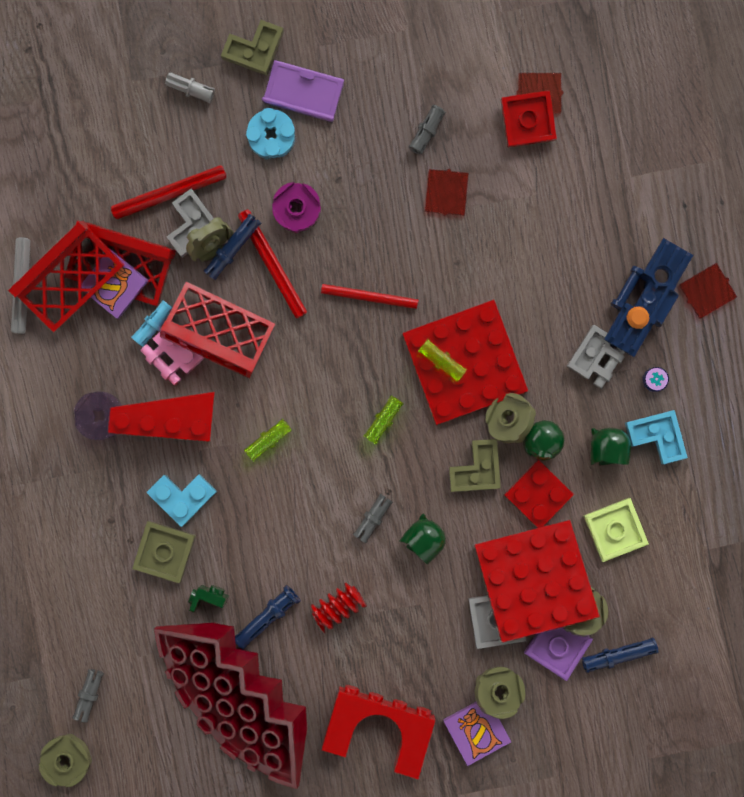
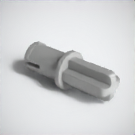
M168 73L165 84L167 86L185 92L187 97L191 95L207 103L212 101L215 88L195 81V78L189 80L173 73Z

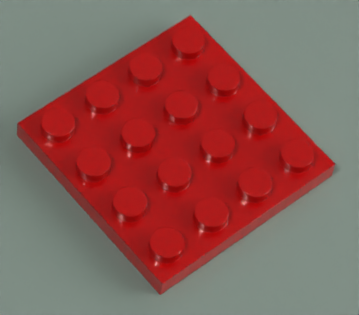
M495 300L402 333L436 425L492 405L493 401L499 398L497 402L503 401L506 396L505 394L515 393L519 395L528 391Z
M570 520L474 545L501 643L600 617Z

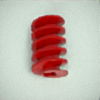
M345 582V592L336 588L337 597L328 593V603L319 599L320 608L313 604L310 605L312 615L324 634V625L328 629H333V620L338 624L342 623L341 614L348 619L350 618L349 609L354 613H358V604L364 608L367 607L355 586H350Z

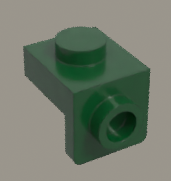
M201 585L197 590L193 589L189 597L188 603L191 604L189 611L194 613L198 609L201 600L223 608L227 603L229 595L224 594L225 590L218 586L211 585L209 588Z

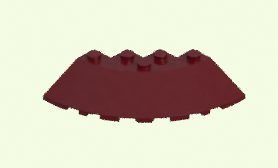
M218 623L156 626L154 628L156 646L159 657H163L167 670L165 674L167 679H172L177 689L174 693L183 708L185 709L189 706L198 717L196 725L205 735L211 734L221 744L220 749L234 760L239 758L248 765L247 769L252 772L258 770L268 775V779L273 782L297 789L300 783L307 734L306 706L283 702L282 679L261 676L259 673L258 653L236 649L234 626Z

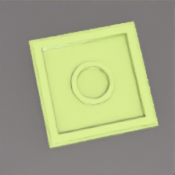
M631 498L583 515L601 562L649 545Z

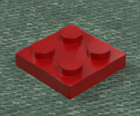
M550 90L501 98L507 148L556 141L557 136Z
M537 460L503 495L537 528H540L574 494L540 460Z

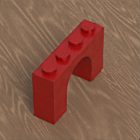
M345 685V688L340 686L324 737L322 750L346 757L356 725L365 717L383 715L392 719L398 725L402 734L394 763V772L419 779L436 721L434 714H431V710L420 706L417 709L407 707L406 702L393 699V702L384 700L382 695L374 692H369V695L359 692V688L351 685Z

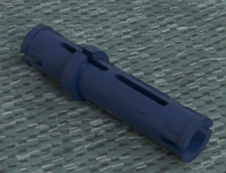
M249 213L223 248H219L216 251L217 255L207 268L204 269V272L206 274L209 273V277L216 280L228 264H232L234 261L233 257L262 223Z
M652 637L616 649H603L601 653L582 657V664L586 673L603 668L611 669L614 668V665L657 654L659 653L658 646Z

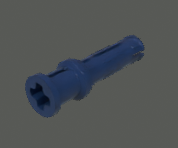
M285 585L283 587L284 591L274 600L270 599L264 611L255 617L241 632L235 635V642L240 648L245 649L277 618H283L285 612L295 603L299 604L301 602L299 596L291 587Z

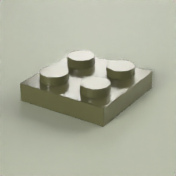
M147 521L132 569L180 584L196 535Z

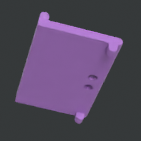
M274 60L262 102L333 123L340 94L344 86V79Z

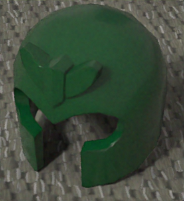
M542 420L536 422L523 441L524 451L529 457L533 455L537 459H541V461L553 459L564 448V433L552 421Z
M592 428L591 465L598 462L600 466L610 464L629 465L631 442L628 435L617 428H604L601 430Z
M423 513L419 520L414 522L404 533L399 542L408 544L406 547L416 553L426 564H429L444 549L446 536L441 527L432 520H428Z

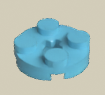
M265 108L254 115L248 124L246 135L251 149L258 156L265 159L280 158L288 154L293 148L295 128L292 120L285 113L273 110L272 108ZM268 129L276 130L275 134L277 137L275 139L272 137L269 140L266 139V131Z

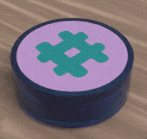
M653 367L644 373L642 380L646 389L658 392L667 387L669 376L663 368Z

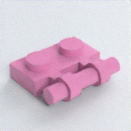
M160 332L153 338L159 345L155 350L148 344L140 350L146 356L145 360L150 365L154 364L161 372V376L165 380H169L174 386L181 381V378L176 374L180 368L186 374H189L204 359V357L161 338ZM165 352L174 361L170 366L160 358Z

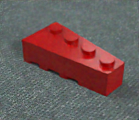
M214 392L111 407L108 433L210 441Z

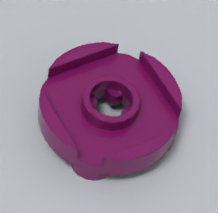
M287 183L280 187L274 195L272 204L273 215L277 223L284 229L298 233L308 230L317 222L321 213L320 199L316 191L308 184ZM295 202L298 204L301 202L303 204L301 206L302 211L299 213L297 211L291 212V203Z

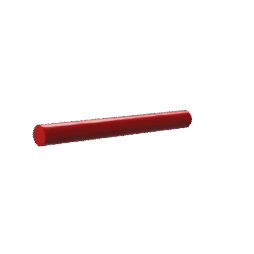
M322 284L321 288L322 294L417 309L418 299Z

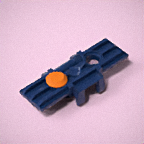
M663 238L644 270L637 266H632L630 270L632 272L617 299H613L611 305L620 312L604 340L635 357L652 326H662L669 311L678 299L679 294L674 290L694 255ZM657 270H664L667 273V281L665 283H660L655 279V272ZM641 278L646 282L643 287L645 289L638 301L632 306L626 303Z

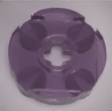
M96 391L85 394L79 399L74 408L77 430L86 438L93 440H106L115 436L116 433H108L110 408L122 406L121 402L114 395L107 392ZM103 410L105 412L103 415L105 419L95 422L96 416L93 414L94 411L100 412Z

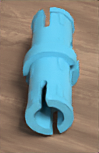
M162 300L156 310L150 316L145 317V322L131 338L144 347L157 331L160 332L161 326L167 320L172 307Z

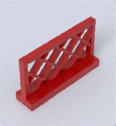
M84 220L78 222L8 290L15 298L18 297L53 333L125 265L90 230L91 227ZM88 236L96 244V254L82 253V242ZM78 247V253H71ZM67 256H78V270H64V259ZM82 256L96 257V271H82ZM100 257H109L116 266L110 272L100 271ZM60 264V270H54ZM50 273H60V287H47V276ZM64 273L78 274V288L65 287ZM82 274H95L96 285L93 288H82ZM100 275H106V276L100 281ZM42 281L43 287L37 286ZM32 290H43V304H34L27 295ZM47 290L60 291L61 305L47 304ZM65 291H78V303L76 305H65ZM82 292H88V293L82 298ZM47 308H61V319L56 324L47 317ZM65 308H70V310L65 314Z
M86 222L91 227L90 230L106 246H113L118 256L126 261L124 257L131 253L138 255L141 264L134 267V269L145 268L150 278L147 284L152 282L156 293L154 299L145 297L141 290L135 300L159 306L171 260L174 259L176 250ZM91 240L95 249L88 253H96V244ZM78 247L71 253H78ZM120 249L126 250L127 252L122 254ZM70 256L66 270H74L75 264L78 263L77 256ZM82 256V261L84 262L87 270L92 271V268L88 260L86 259L87 257ZM143 256L148 257L150 259L145 261ZM154 260L164 262L162 272L156 276H153L147 265ZM65 273V278L78 281L77 275ZM85 274L82 276V283L89 274Z
M186 282L167 320L164 321L160 329V337L250 379L275 323ZM188 290L198 295L199 303L187 306L184 297ZM216 303L220 305L223 313L210 317L206 305ZM202 307L206 318L193 322L189 310ZM186 312L190 323L180 326L172 321L176 314ZM236 313L241 315L245 324L232 327L228 316ZM225 317L229 329L216 332L212 321ZM208 322L212 334L207 336L199 335L195 326ZM260 324L268 329L265 335L255 338L251 326ZM247 328L251 339L238 343L234 331ZM231 333L235 345L228 347L221 345L218 337ZM262 340L260 346L258 347L257 342ZM253 343L256 354L253 359H250L243 355L240 347Z

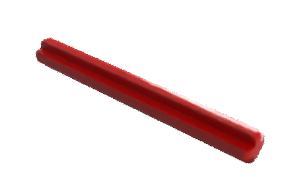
M220 165L110 207L112 215L115 219H120L181 196L190 189L194 191L227 178L223 166Z
M247 209L238 214L241 223H243L249 213L251 214L250 210ZM258 226L250 236V239L295 318H300L307 311Z

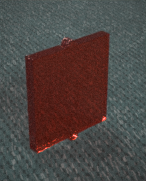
M561 73L518 74V91L516 95L550 90L553 113H561V96L564 93L561 90Z
M429 169L425 212L442 213L443 216L447 214L464 216L469 173L454 172L451 169L446 171Z
M717 263L679 284L688 299L687 304H691L699 319L737 298L729 284V278L724 276Z

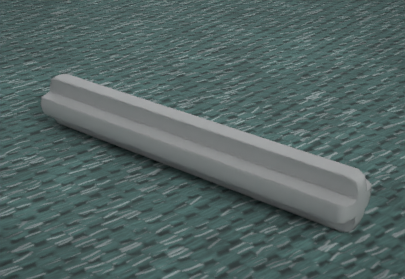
M20 237L16 238L13 285L29 270L30 240L28 238ZM13 296L11 332L24 334L26 332L27 306L18 297L15 298Z

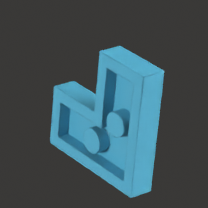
M675 410L625 423L631 446L655 441L661 464L688 458Z
M200 474L183 491L166 475H163L146 493L183 527L217 491Z

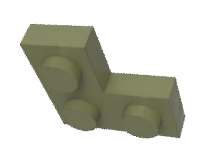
M260 20L252 42L229 33L221 58L267 76L283 36L284 28Z
M497 439L472 441L473 465L449 467L450 491L500 489Z

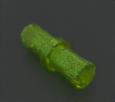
M429 339L418 350L419 353H422L436 364L434 367L438 370L441 368L454 378L456 382L460 380L467 370L449 357L450 354L447 351L444 353L431 343Z
M390 395L389 400L380 413L375 414L374 417L376 419L363 436L376 445L387 427L392 426L393 423L391 421L401 406H403V403Z
M282 418L267 432L263 431L260 433L261 437L245 448L244 451L252 461H255L269 448L273 449L276 446L275 443L291 432L292 429Z

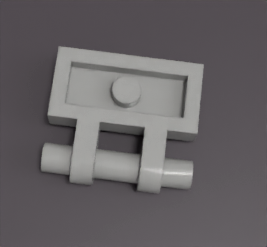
M592 325L566 367L586 380L589 379L592 373H595L598 377L593 384L602 389L606 381L609 382L613 375L611 373L616 365L623 361L625 357L623 354L625 352L617 347L616 349L610 347V343L604 340L607 333L599 327ZM606 354L609 360L604 368H602L598 363L603 355Z

